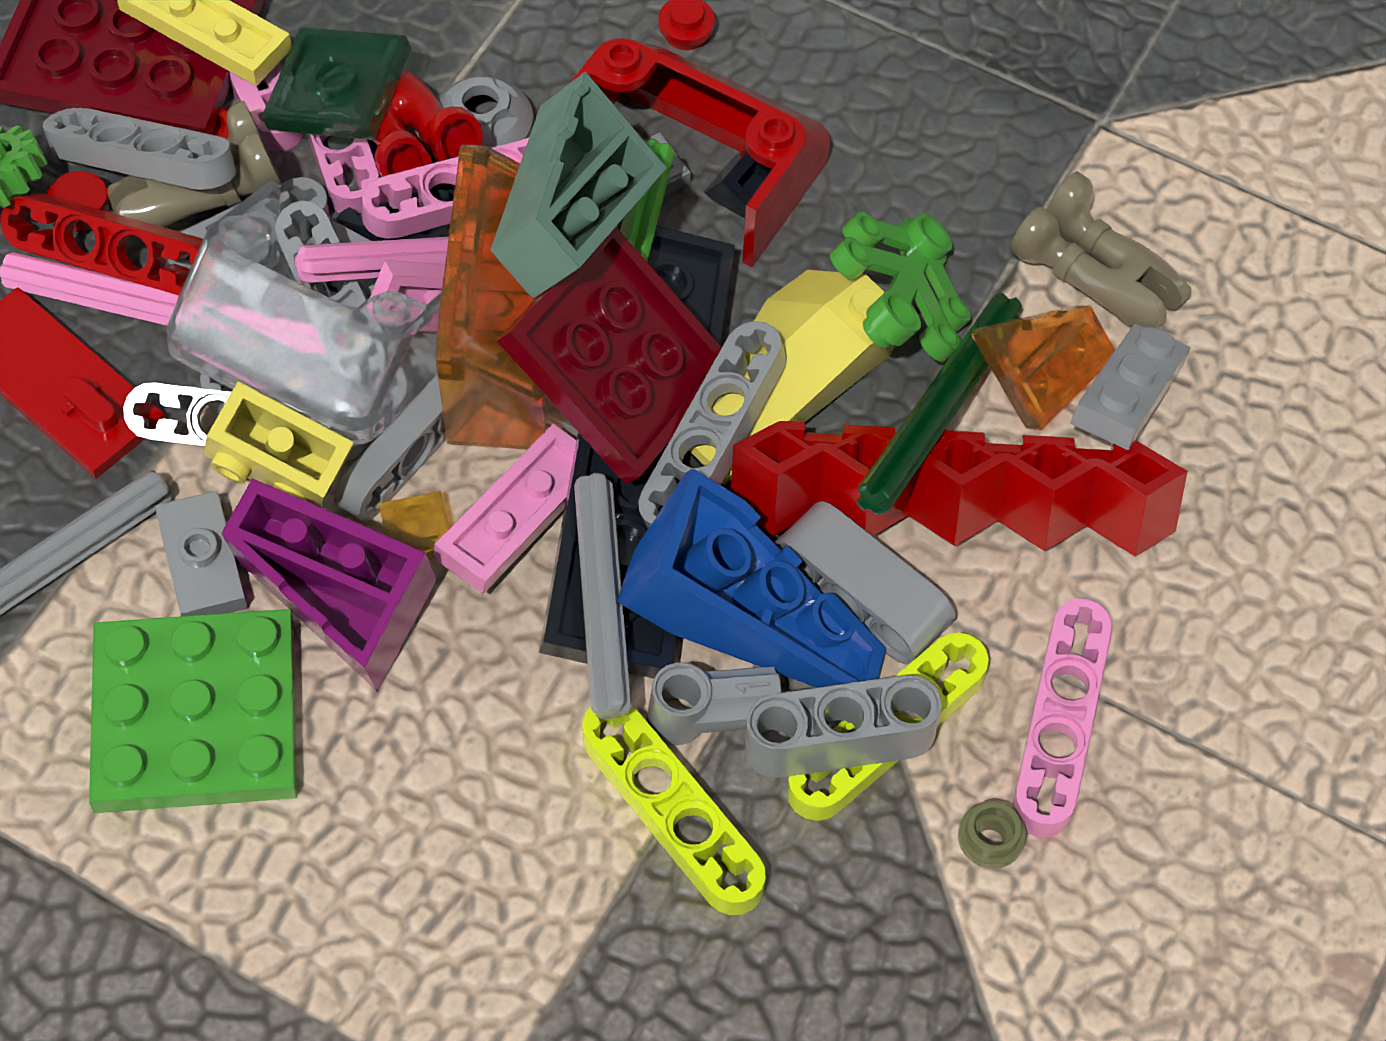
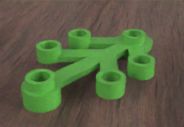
M857 212L842 227V233L845 238L830 252L832 264L843 276L852 280L856 279L866 269L893 276L888 291L883 293L866 310L867 318L863 320L865 333L872 342L884 349H888L892 345L901 346L921 327L919 315L911 305L914 297L928 326L919 335L920 343L933 359L939 362L946 361L961 342L956 332L971 320V314L967 306L959 298L943 266L946 262V254L952 249V241L949 234L936 219L924 213L918 214L914 219L906 218L896 226L876 220L865 212ZM882 243L897 248L901 255L877 249L874 246ZM924 272H925V274L927 275V277H928V279H929V281H930V283H931L933 289L935 290V292H936V294H937V296H938V298H939L938 301H937V299H936V297H935V295H934V293H933V291H932V289H931V287H930V285H929V283H928V281H927V279H926V277H925V275H924Z

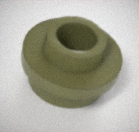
M996 801L984 802L970 808L962 817L958 829V842L965 856L975 864L985 868H1002L1013 863L1021 855L1026 843V828L1021 817L1010 806ZM985 830H993L1000 834L1003 842L999 845H990L982 841L979 834Z

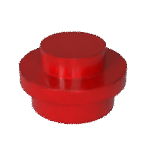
M670 0L662 6L658 15V27L661 34L669 45L679 50L688 51L701 47L714 30V12L703 0Z

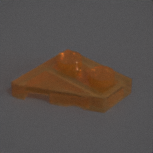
M1074 305L977 328L971 333L1026 429L1042 430L1103 369L1115 351L1091 305Z

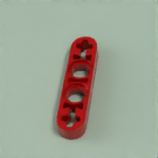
M32 193L10 200V205L3 207L0 216L1 229L5 238L12 246L20 250L175 295L191 296L213 288L220 279L219 276L213 273L221 260L218 250L210 242L200 237L43 193ZM30 212L31 219L40 223L50 224L55 222L54 229L47 228L33 232V225L25 221V213ZM79 220L86 222L94 232L95 244L90 253L81 250L74 240L73 230ZM131 235L141 238L148 249V260L143 268L135 266L127 256L126 243ZM190 256V263L195 267H199V275L191 278V271L187 267L177 264L166 266L167 259L178 260Z

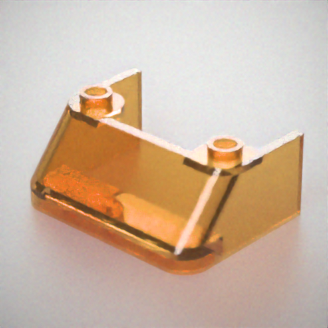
M462 144L460 147L437 326L436 367L446 439L449 445L528 450L547 430L545 413L547 397L501 347L497 340L534 299L490 251L520 163L488 146Z

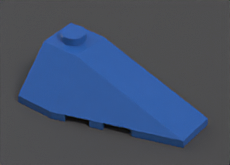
M693 468L685 473L634 549L617 602L670 634L759 667H774L776 673L816 688L878 679L886 647L834 593L822 594L797 568L802 562L800 557L789 546L780 550L755 524L761 517L745 500Z

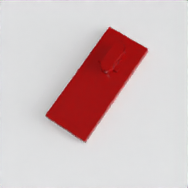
M17 287L0 300V395L94 479H97L146 439L136 435L129 429L124 419L123 407L127 396L134 387ZM152 402L150 404H140L139 416L149 419V429H156L158 420L166 419L164 413Z

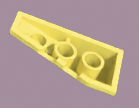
M806 270L766 300L754 321L766 322L777 330L785 350L786 364L747 437L778 421L806 422L891 355L894 349L893 345L888 349L877 346L867 336L863 328V320L867 318V308L885 293L866 274H860L856 279L852 280L846 278L840 272ZM760 346L756 353H744L748 365L756 354H767L765 346ZM746 372L744 377L751 382L748 372ZM736 393L723 394L714 401L711 411L717 415H731L742 407L745 398ZM705 444L696 445L689 449L704 466L711 462L716 453L714 447ZM732 465L722 482L724 485L731 480Z

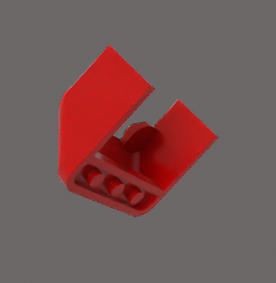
M625 38L609 40L595 50L571 80L572 82L586 72L613 105L621 95H624L739 152L747 149V152L755 161L772 169L746 205L742 263L750 267L755 265L828 162L830 136L827 129L821 123L663 47Z

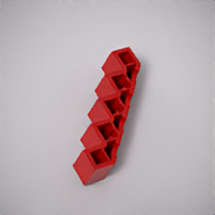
M778 421L733 445L730 492L745 500L761 518L756 524L773 536L792 526L816 502L823 501L840 510L871 536L909 516L951 545L956 546L998 521L1028 542L1046 551L1087 526L1136 557L1176 532L1188 472L1138 441H1134L1129 450L1113 443L1111 450L1075 448V440L1071 437L1022 435L1021 445L985 443L984 432L944 430L891 509L886 514L877 516L871 509L863 511L858 506L856 501L860 495L858 486L895 435V427L843 424V433L841 435L805 432V422Z

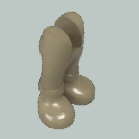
M243 100L232 105L227 111L229 130L227 141L230 143L236 166V175L231 181L216 188L196 190L128 175L108 187V197L115 214L169 228V225L194 214L225 205L231 207L241 203L240 197L250 194L263 195L282 187L283 183L274 166L275 164L245 101Z
M1078 171L1072 173L1059 187L1047 210L1040 206L1026 217L1011 241V252L1023 261L1053 267L1052 273L1063 282L1068 281L1117 315V318L1125 324L1133 326L1135 323L1145 328H1159L1166 320V309L1175 310L1179 308L1191 295V287L1175 269L1149 248L1112 230V227L1102 219L1094 220L1089 211L1093 197V184L1090 179Z

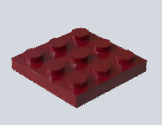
M617 227L611 231L579 269L538 295L497 340L501 347L625 484L639 478L671 440L722 348Z

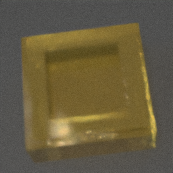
M441 491L378 503L384 535L426 553L428 560H434L432 557L434 544L450 529Z

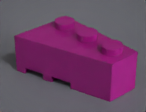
M252 478L221 535L237 561L288 609H291L294 615L378 692L437 580L426 553Z

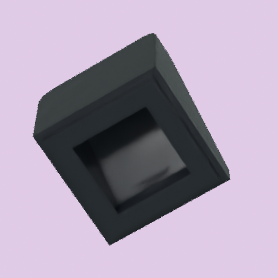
M744 149L730 160L704 193L712 201L745 218L747 203L772 169L755 161L749 155L747 149Z

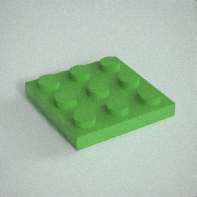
M291 609L93 622L89 804L93 813L297 798L294 620Z

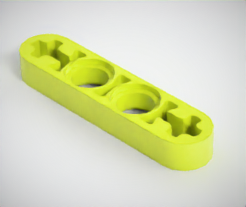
M960 632L950 633L939 638L896 676H919L927 679L937 688L941 696L939 726L981 688L984 683L989 658L986 648L972 635ZM948 658L955 663L963 658L970 662L968 673L961 669L954 671L944 680L941 691L936 682L943 676ZM898 712L894 714L900 721L915 724L923 721L922 718H906ZM843 720L832 730L839 733H850L856 731L857 728L852 723ZM898 761L840 769L830 781L829 796L820 791H816L810 796L806 794V778L809 777L811 780L819 782L833 770L789 776L787 786L788 802L793 810L805 819L814 821L827 820L843 810Z
M631 705L628 714L612 719L600 718L590 707L582 720L583 746L596 766L712 907L718 912L727 915H743L753 910L761 901L766 880L765 866L757 853L635 707ZM607 722L612 728L624 725V743L632 753L625 762L624 749L614 737L606 736L600 740L601 724ZM655 766L668 773L671 783L665 791L649 795L635 787L633 778L639 770ZM686 816H698L709 823L712 833L706 841L690 845L679 840L673 829L680 819ZM722 845H726V847L722 848L721 862L730 873L736 876L745 871L748 874L746 890L743 892L734 885L725 890L721 888L723 871L713 856L720 850Z

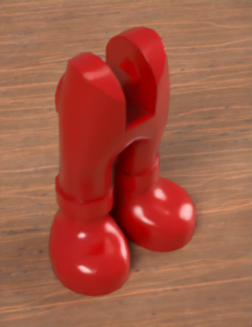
M399 64L387 68L390 84L375 90L371 82L365 78L355 83L351 89L360 123L369 137L378 146L375 153V167L382 177L433 163L423 144L415 135L408 132L405 127H413L418 132L420 138L434 155L437 162L481 150L483 132L479 121L472 112L463 107L455 106L442 109L440 102L428 86L419 77Z

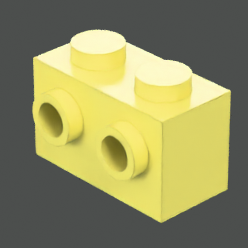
M237 381L206 437L203 455L212 459L210 463L212 469L229 480L243 484L247 478L250 480L253 478L318 507H322L347 461L354 442Z

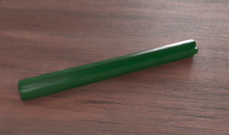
M999 293L989 301L859 484L858 491L860 495L856 501L863 511L871 509L878 516L886 514L891 509L1020 321L1019 311L1022 308V304L1017 297L1009 299L1004 293Z

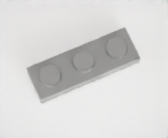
M1134 323L1077 404L1070 424L1129 450L1183 367L1191 347L1176 341L1171 334L1155 327L1145 328Z

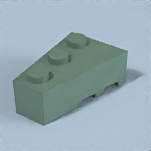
M586 72L540 105L490 250L532 299L579 269L667 169Z

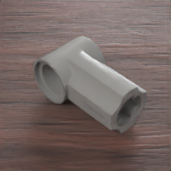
M678 662L667 665L657 673L653 680L647 722L663 742L671 745L690 743L699 737L701 733L746 730L747 715L752 705L762 697L782 693L779 674L776 673L774 667L703 672L700 668L689 663ZM673 698L683 699L693 707L687 710H677L670 707L665 701Z

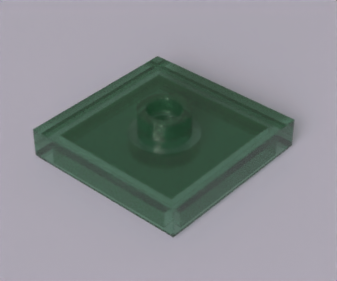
M300 27L262 114V119L267 129L375 140L412 49L406 35Z

